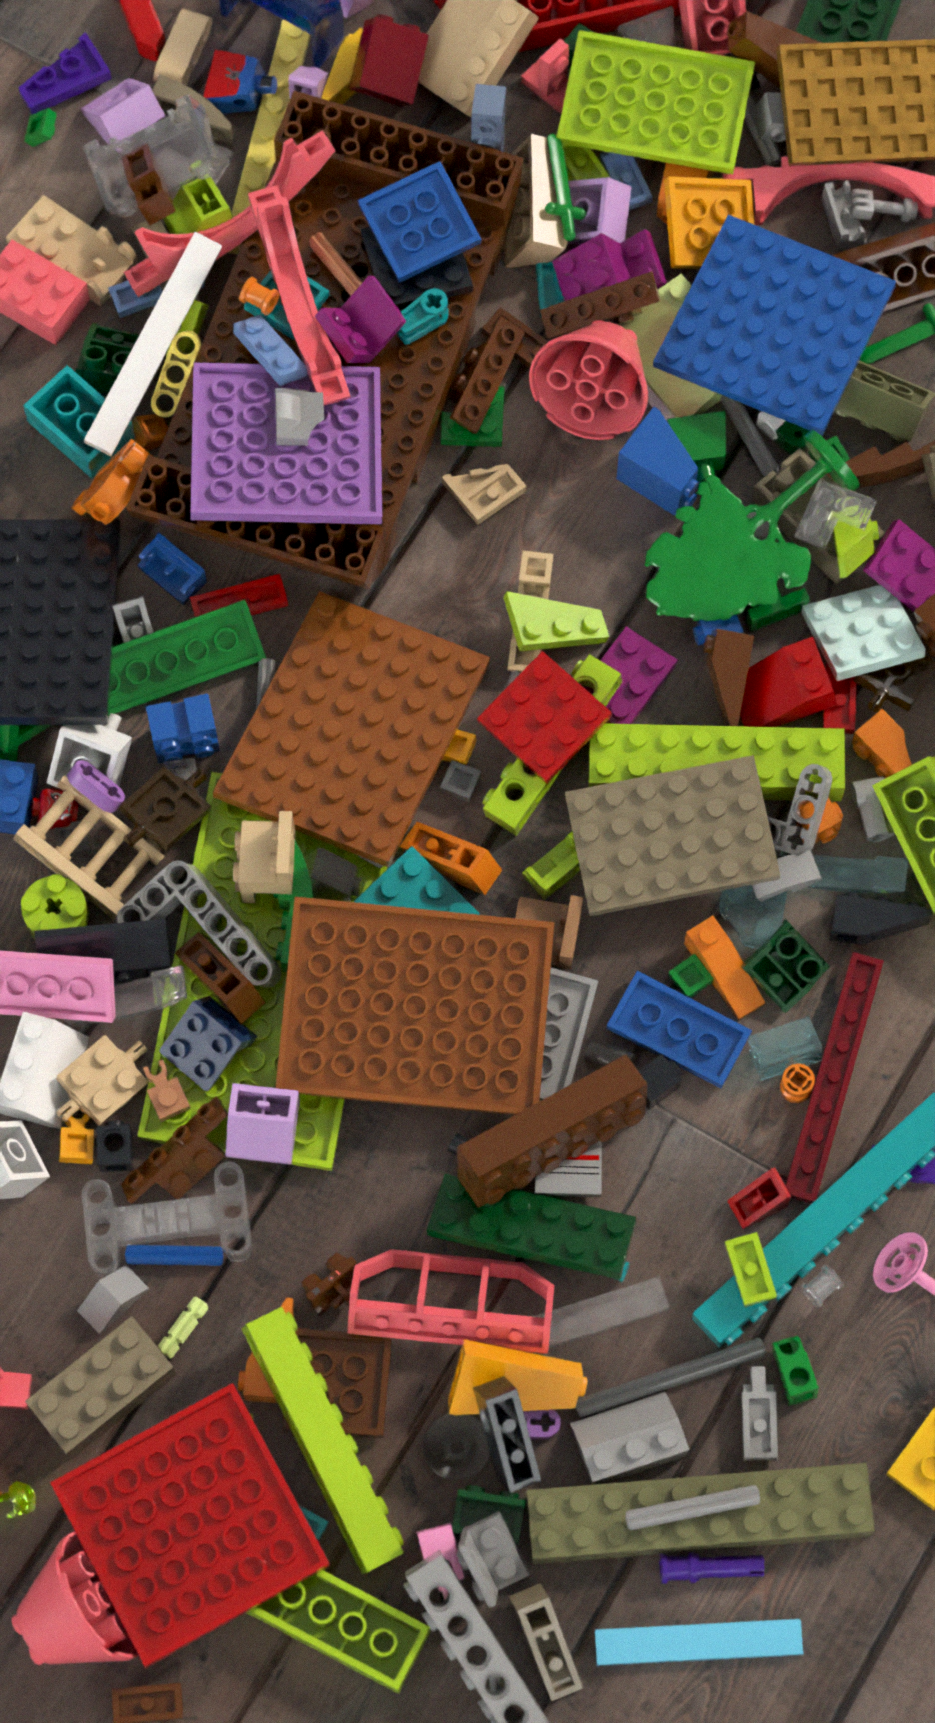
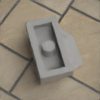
M275 388L276 445L308 446L311 431L324 420L322 392Z

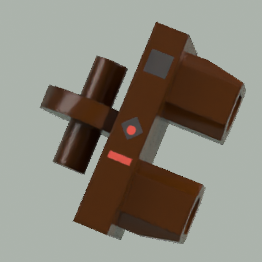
M335 1253L325 1264L331 1272L326 1278L321 1280L314 1273L302 1281L301 1284L307 1293L305 1296L319 1316L330 1307L336 1310L343 1303L349 1307L354 1267L358 1264L352 1257L347 1259L341 1254Z

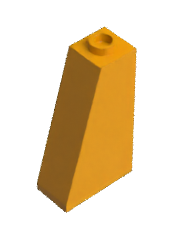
M464 1339L448 1397L449 1414H480L473 1387L503 1376L517 1388L523 1411L575 1408L578 1396L583 1397L585 1394L587 1377L583 1376L581 1363Z

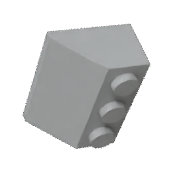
M666 1392L570 1423L590 1485L606 1484L687 1457L689 1453V1447L679 1418Z

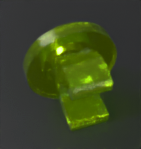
M19 1481L11 1484L9 1492L3 1493L0 1496V1503L11 1500L14 1504L13 1510L6 1514L7 1518L19 1517L23 1513L29 1514L36 1507L34 1490L29 1485Z

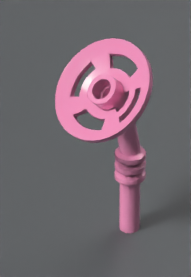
M914 1232L903 1233L892 1239L882 1249L873 1269V1279L878 1288L884 1292L892 1293L904 1289L915 1281L935 1296V1279L922 1271L928 1252L927 1244L923 1237ZM910 1244L919 1245L921 1249L920 1252L915 1248L910 1247ZM900 1250V1253L893 1258L891 1267H887L891 1257ZM910 1254H914L915 1258H910ZM900 1274L901 1278H896L895 1275ZM889 1278L896 1285L887 1284L886 1279Z

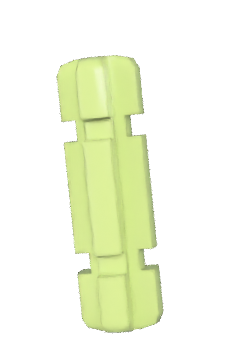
M192 1298L187 1305L188 1310L181 1313L168 1331L169 1336L164 1337L159 1343L158 1349L169 1358L174 1357L180 1349L178 1345L185 1342L199 1323L197 1319L202 1318L207 1312L208 1305L200 1298Z

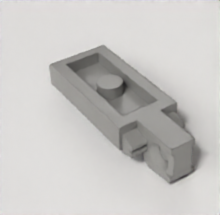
M752 1366L750 1369V1384H744L743 1392L741 1393L743 1461H777L776 1392H774L773 1384H766L765 1366Z

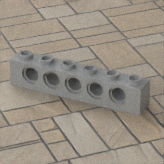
M440 1550L436 1551L407 1570L405 1575L408 1582L403 1584L406 1591L414 1602L419 1599L427 1610L422 1613L425 1621L433 1632L437 1629L440 1630L445 1638V1641L441 1643L444 1651L451 1661L457 1658L464 1670L459 1672L470 1691L476 1687L483 1699L478 1704L488 1720L495 1717L498 1723H549ZM439 1586L448 1590V1597L445 1601L435 1603L430 1600L429 1594L433 1588ZM455 1616H461L467 1620L466 1627L460 1632H453L448 1628V1622ZM478 1645L483 1647L485 1655L481 1660L471 1661L466 1657L467 1651L472 1646ZM492 1675H499L504 1679L503 1686L496 1691H491L485 1687L486 1680ZM515 1704L522 1707L523 1711L518 1719L509 1720L504 1717V1711L508 1706Z

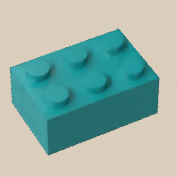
M68 365L23 405L27 422L91 479L127 442L135 439L133 424L130 421L112 457L84 443V439L105 398Z

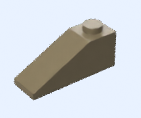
M541 1583L509 1596L551 1702L582 1689L583 1686L552 1604Z

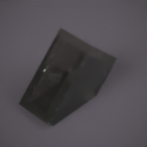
M318 848L311 874L313 898L352 902L353 896H359L362 885V878L358 877L357 866L326 849Z

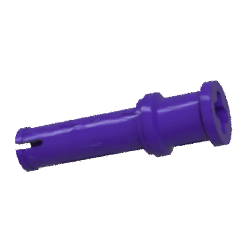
M689 1552L688 1556H667L666 1553H660L661 1584H667L668 1580H689L690 1583H696L700 1578L764 1577L763 1555L699 1557L695 1552Z

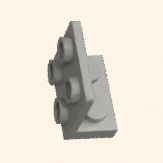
M500 1512L494 1513L462 1529L460 1542H458L459 1550L456 1551L458 1560L464 1570L470 1569L475 1579L472 1582V1586L480 1601L485 1599L488 1607L491 1608L496 1605L498 1590L529 1576L530 1571Z

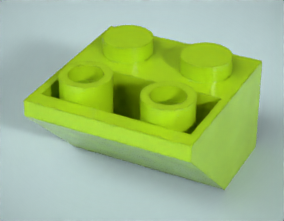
M206 173L180 186L173 199L176 212L163 218V221L170 234H189L223 224L232 219L233 216L210 174Z

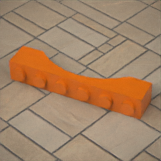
M883 709L855 731L852 740L854 751L861 759H868L875 767L879 777L883 776L885 779L912 765L906 748L904 730Z

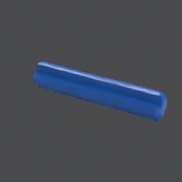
M128 1245L125 1249V1261L127 1264L220 1266L223 1263L224 1257L223 1248L220 1246Z

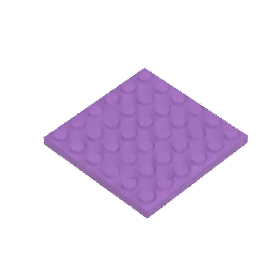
M194 362L191 520L382 524L380 367L341 366L351 398L325 405L324 420L311 431L308 446L276 445L275 388L301 389L314 392L308 374L307 377L279 386L261 364Z

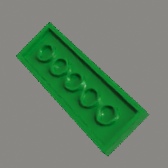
M246 600L235 602L113 646L108 716L110 713L116 714L259 662L262 658L267 659Z

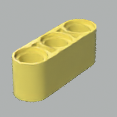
M187 330L178 333L170 345L151 399L152 410L160 417H170L175 413L201 348V338L193 331ZM184 336L190 337L195 344L193 352L189 354L182 352L179 348V341ZM176 365L183 369L184 378L181 382H174L170 379L169 369L171 366ZM166 394L172 397L174 407L171 411H164L160 408L158 401L161 395Z

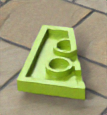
M506 591L503 597L519 651L606 643L609 638L602 611L599 609Z

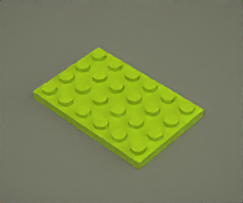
M579 30L557 138L566 145L733 175L755 61Z

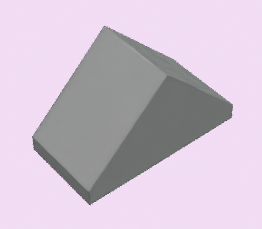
M125 1265L99 1280L77 1311L101 1335L137 1302L149 1288Z

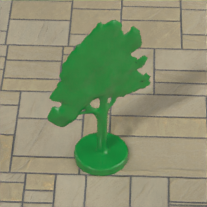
M812 429L804 436L807 448L818 462L770 503L763 506L755 504L745 507L741 500L721 483L720 478L708 475L705 482H700L696 493L701 495L698 511L692 506L676 509L675 518L684 522L682 526L683 535L678 538L668 532L662 533L647 551L644 564L646 567L651 565L659 567L655 578L648 582L646 598L657 606L656 614L658 616L675 615L681 618H692L694 621L701 619L704 621H716L718 619L725 621L735 614L743 613L747 605L754 607L758 604L766 605L777 602L778 592L776 585L780 578L784 579L787 589L800 587L807 581L811 554L806 547L785 542L778 528L780 516L788 506L827 473L841 488L850 494L860 487L857 477L849 466L819 433ZM756 512L753 518L749 519L747 517L749 513ZM768 521L769 534L767 538L759 540L754 537L756 529Z

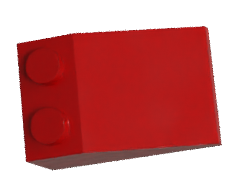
M813 637L785 646L748 668L740 711L744 727H778L837 705L832 685Z

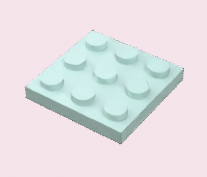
M881 585L802 606V615L836 681L925 657L926 649L900 601Z

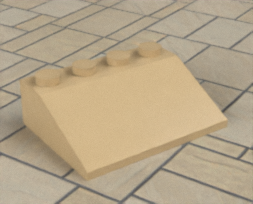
M448 0L427 32L429 38L418 82L472 118L475 85L496 86L539 17L515 0Z

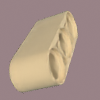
M187 9L180 11L156 64L153 76L155 83L160 74L187 86L209 37L212 17Z

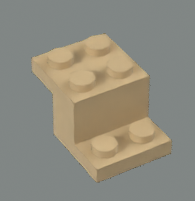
M279 811V822L242 821L241 832H235V851H237V861L240 862H234L233 882H235V892L241 893L242 903H255L256 893L292 894L295 827L292 811Z

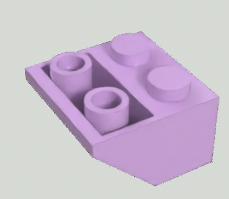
M233 1083L228 1112L226 1157L292 1164L300 1105L299 1092L296 1090Z

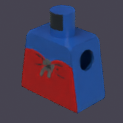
M215 50L203 97L211 102L222 114L254 111L258 108L261 94L276 93L277 78L275 76H265V72L257 58Z

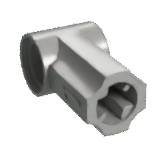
M883 776L851 782L853 803L856 810L860 811L867 841L880 842L894 836V830L872 787L875 783L883 780Z

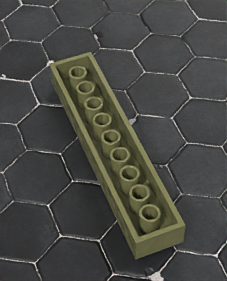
M867 1463L527 1490L526 1494L532 1564L870 1537L875 1531ZM752 1485L757 1486L760 1494V1503L753 1506L635 1530H629L626 1524L625 1513L628 1510Z

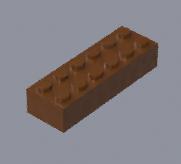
M625 1054L457 1146L458 1180L478 1208L487 1203H496L505 1193L514 1188L520 1189L531 1182L532 1178L542 1172H552L571 1156L573 1158L578 1157L591 1145L599 1141L605 1142L612 1138L618 1130L626 1126L632 1127L638 1124L645 1116L648 1083Z

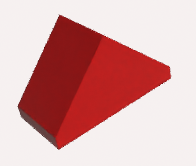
M771 1168L728 1199L727 1202L742 1229H746L787 1208L791 1195L776 1168Z

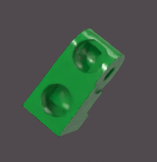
M796 1335L772 1342V1351L784 1386L788 1406L817 1398L819 1387L800 1337Z

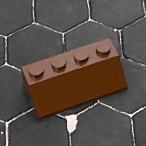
M935 222L832 255L896 281L894 291L884 311L935 295Z

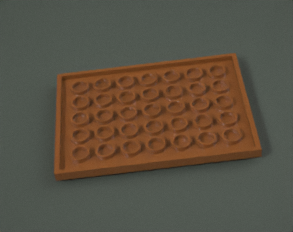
M319 591L214 788L213 798L273 822H279V811H292L296 831L389 868L490 665L491 657Z
M295 897L275 1088L296 1090L301 1095L516 1115L538 1103L540 1099L554 922Z

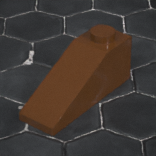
M714 629L711 635L707 634L705 638L703 652L707 653L706 662L724 726H738L754 636L723 629Z
M200 932L195 934L175 952L176 956L240 1024L266 1003L252 983Z

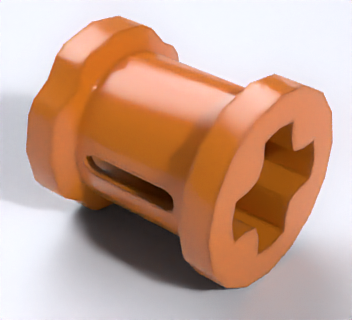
M251 277L242 287L239 301L244 304L247 302L260 308L261 313L267 316L275 308L280 292L276 289L270 290L258 284L257 279Z

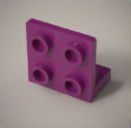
M368 276L341 308H321L315 315V318L347 363H370L406 323V319L375 276Z

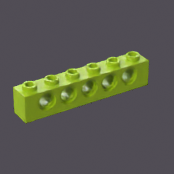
M590 654L585 661L580 660L571 673V676L580 685L592 688L594 690L592 695L605 707L622 684L621 673ZM517 758L514 764L509 762L501 773L500 778L503 780L497 789L491 788L482 802L485 805L483 807L485 816L517 836L563 768L546 784L536 774H527L524 771L526 765ZM512 789H520L524 792L519 800L512 801L507 798L508 792Z

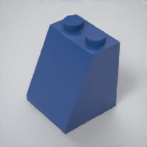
M653 407L619 451L616 479L676 516V509L694 504L697 498L695 490L699 485L697 481L698 467L660 410Z

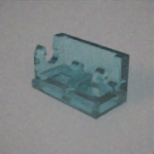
M810 1017L748 1036V1042L751 1047L749 1052L760 1081L783 1074L790 1065L798 1063L808 1066L822 1060V1045Z

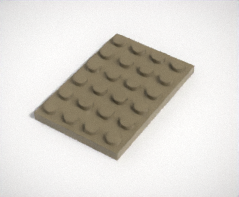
M754 755L565 792L589 916L780 879V871Z

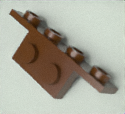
M648 272L540 310L547 338L552 339L589 326L595 320L616 322L617 325L633 322V316L642 313L641 308L661 302L653 272Z
M502 316L497 318L487 341L476 348L472 347L467 352L463 363L466 365L462 373L455 377L451 385L453 392L449 400L456 404L450 419L473 434L478 432L525 331Z
M215 1096L209 1103L203 1104L197 1111V1114L185 1125L178 1127L173 1136L161 1147L154 1149L141 1166L128 1173L121 1186L127 1200L131 1204L155 1182L175 1199L179 1200L225 1157L223 1150L206 1136L228 1116L221 1099Z

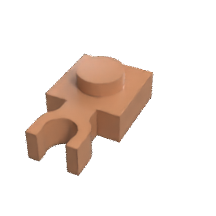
M162 1059L158 1061L162 1069L159 1075L150 1074L147 1066L143 1068L148 1081L155 1085V1087L148 1089L147 1093L160 1122L191 1109L178 1078L175 1077L169 1081L167 1080L168 1072Z

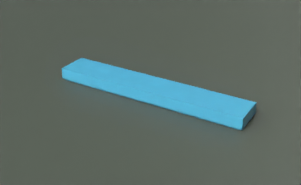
M801 1619L595 1630L597 1666L803 1655Z

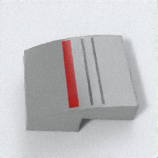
M599 1141L591 1145L578 1157L573 1158L571 1156L552 1172H542L535 1176V1194L542 1196L601 1197L602 1142Z

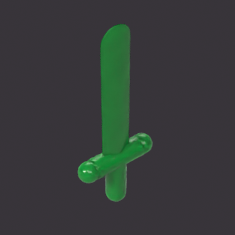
M549 134L547 140L557 203L548 202L545 205V211L548 214L561 216L564 239L566 241H573L576 237L573 219L583 220L587 213L583 208L572 206L562 141L557 138L556 134Z
M930 303L923 305L922 312L926 320L867 346L860 361L866 364L873 363L934 335V306Z

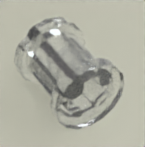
M826 1264L820 1267L821 1272L812 1280L800 1285L802 1293L817 1308L823 1305L822 1301L836 1289L841 1290L844 1287L839 1276Z

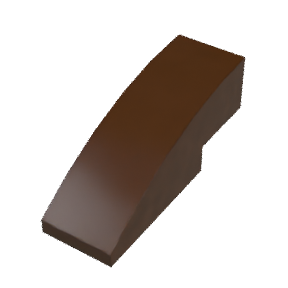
M146 143L121 157L128 184L134 192L137 206L148 224L152 225L176 212L166 182L148 144Z

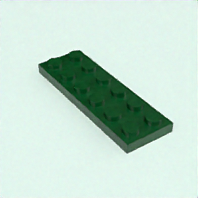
M444 1174L427 1226V1236L620 1280L637 1224V1217L515 1189L505 1193L496 1203H487L478 1208L457 1176Z

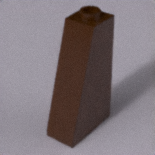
M747 11L728 24L727 29L728 51L739 59L755 61L754 70L778 88H780L776 48L784 44L821 43Z

